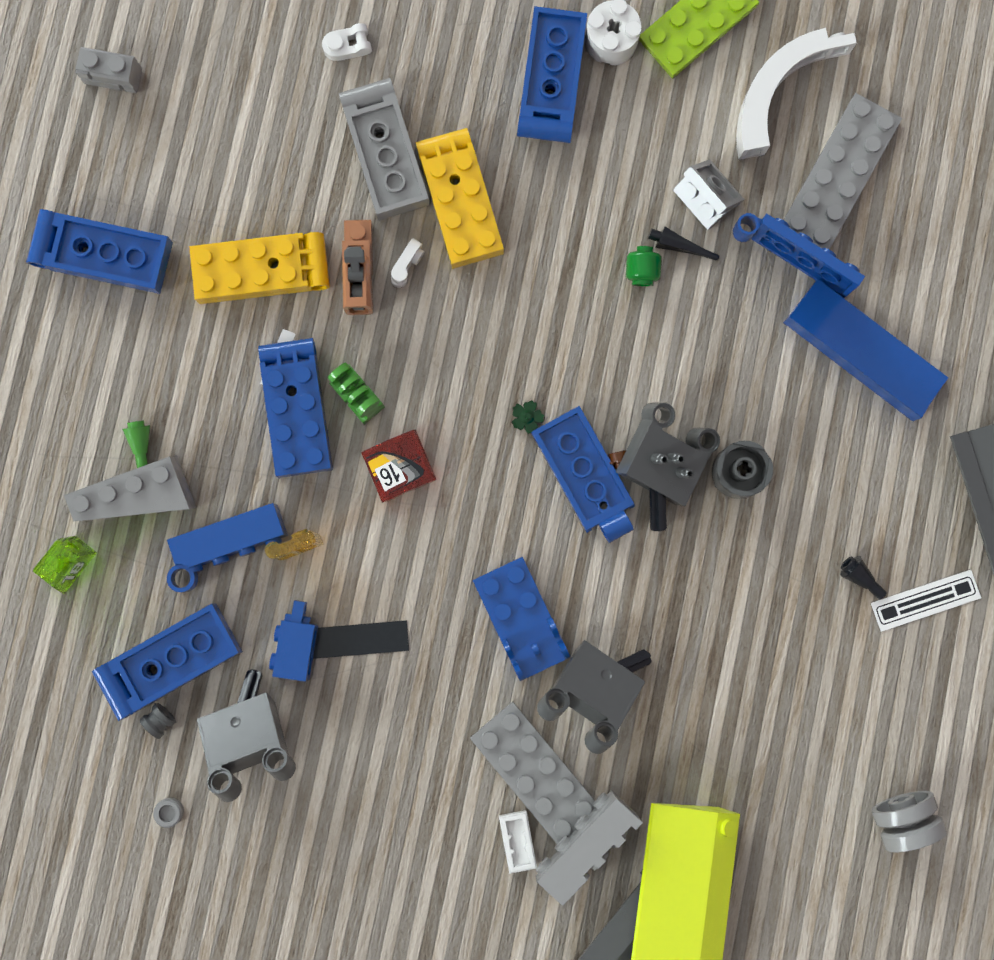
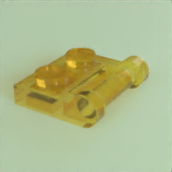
M304 529L292 534V540L285 543H268L265 547V554L272 559L286 560L324 544L320 534Z

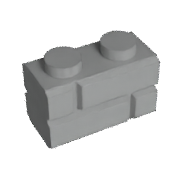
M81 47L76 65V74L87 85L121 91L124 89L126 92L137 93L142 67L134 56Z

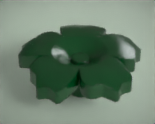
M531 400L525 402L523 406L517 403L512 408V415L518 417L511 422L514 428L519 430L525 428L526 433L529 434L538 428L536 423L544 421V415L541 413V410L535 411L537 407L536 402Z

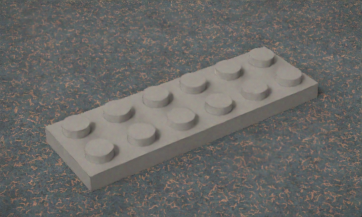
M855 93L784 218V221L789 224V228L798 234L804 233L813 240V243L820 248L830 249L902 118Z
M513 701L470 737L472 742L557 844L564 836L569 838L576 830L574 825L584 814L589 816L595 809L593 797Z

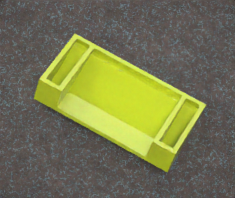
M651 803L631 960H723L740 819L739 813L712 806Z

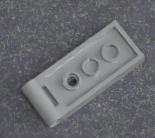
M387 78L338 93L378 221L429 206V198L391 79ZM379 133L384 134V136L381 138L376 137V135Z

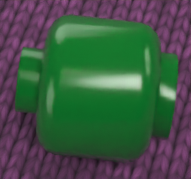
M637 246V251L630 252L627 255L626 278L632 281L634 286H653L654 282L661 278L662 256L653 252V247Z

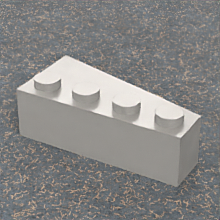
M169 456L64 495L73 521L196 508L177 456Z
M612 790L608 794L603 792L593 804L595 809L589 816L586 814L581 816L574 825V828H576L574 833L569 838L564 836L556 845L555 849L557 852L551 859L546 857L536 868L538 872L536 875L537 883L562 906L589 879L590 875L587 872L590 869L594 871L599 869L606 862L609 855L608 850L611 847L613 849L619 848L626 841L628 829L632 826L637 830L643 823L637 813Z

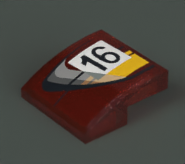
M411 430L361 452L382 503L437 480L416 430Z

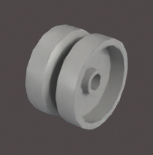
M915 791L897 795L878 803L872 808L876 825L885 828L881 832V839L885 850L896 853L912 851L932 845L947 835L942 817L934 815L938 805L933 792Z

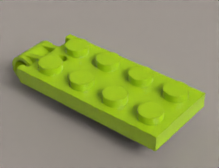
M680 0L641 33L639 41L673 79L759 5V1Z

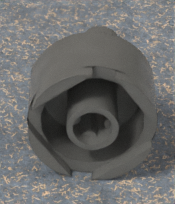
M738 441L727 446L718 453L712 464V478L715 487L724 495L735 499H744L758 494L770 483L773 475L771 458H769L761 445L752 441ZM743 465V469L747 471L742 476L740 471L737 470V467Z

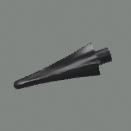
M666 226L662 231L651 228L648 239L657 242L655 248L689 253L712 260L719 259L718 254L694 244Z

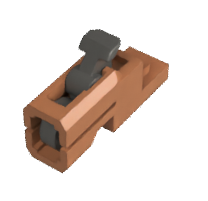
M344 220V241H342L343 309L348 315L373 314L371 220Z

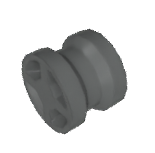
M155 703L152 706V711L140 718V723L148 733L160 739L164 735V730L167 727H172L176 723V719L164 706Z

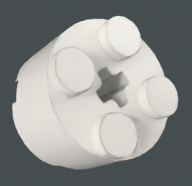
M625 0L606 1L594 8L588 17L585 45L588 53L595 61L610 63V65L616 66L628 61L633 56L641 33V21L635 9L627 4Z

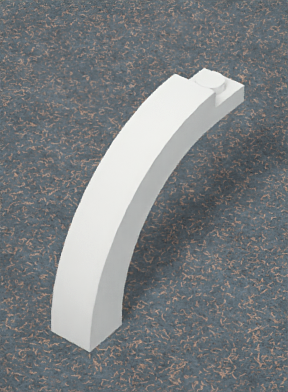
M826 28L815 30L787 43L766 61L753 80L740 109L736 132L739 160L765 155L769 149L768 110L777 87L794 71L807 64L823 59L849 55L857 43L855 33L845 35V33L840 32L828 38Z

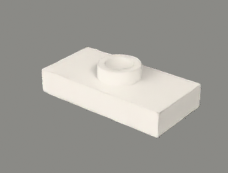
M527 811L499 815L509 874L536 869L537 864Z

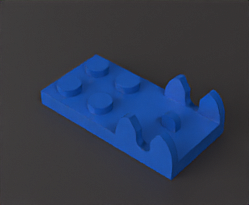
M523 557L473 580L520 681L570 658V654L560 637L556 624L550 616Z

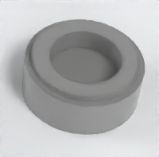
M175 798L161 800L153 811L154 820L159 826L164 828H170L178 824L184 814L181 802Z

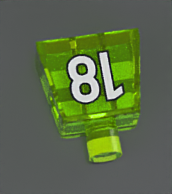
M77 536L60 538L54 542L34 567L33 572L53 588L65 594L97 552Z

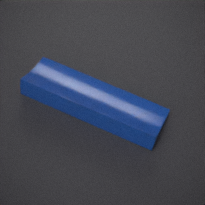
M819 279L814 282L783 322L913 422L923 417L929 405L948 379L946 375Z

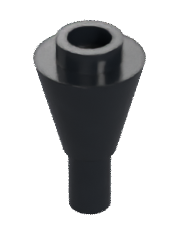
M851 556L842 563L841 577L864 589H868L879 600L886 596L887 591L875 581L861 556L854 558Z

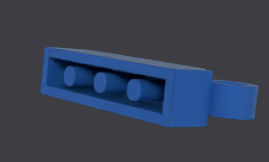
M271 503L167 539L175 564L167 574L168 586L176 592H189L196 587L198 572L203 571V565L212 562L214 566L229 562V556L239 553L240 557L255 553V547L265 544L266 548L281 544V538L288 536L278 505ZM181 569L187 570L190 574V582L184 588L179 587L175 582V575Z

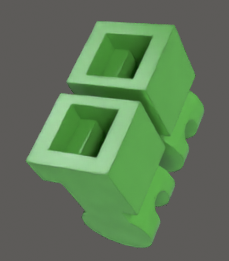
M346 362L341 364L328 376L329 384L345 403H349L348 406L363 424H366L385 408L383 403L366 386L365 382L350 364Z

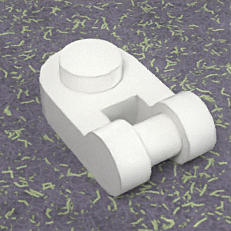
M358 23L351 28L327 33L322 40L325 56L330 60L340 61L370 54L372 48L371 43L367 41L366 37L368 35L367 25ZM356 39L357 43L349 46L348 41Z
M414 238L408 243L391 271V283L397 288L406 285L407 271L412 263L417 265L424 254V251L421 250L423 244Z

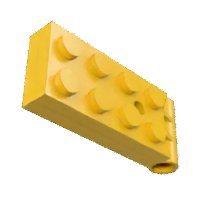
M464 128L415 142L452 269L503 255L504 247L468 129ZM453 179L460 181L456 185L450 183Z
M310 232L304 235L303 233L189 246L194 299L199 304L321 291L330 288L325 238L321 232ZM274 262H279L276 268H271Z

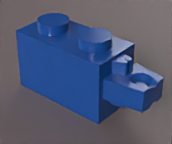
M294 600L292 614H285V619L281 620V625H277L275 628L274 642H278L276 653L271 654L269 669L273 670L272 677L305 682L310 680L318 625L310 624L311 617H306L307 602Z

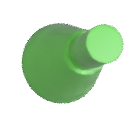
M144 420L128 422V428L122 430L133 455L135 454L136 465L139 468L148 464L146 453L148 452L150 425L145 426Z

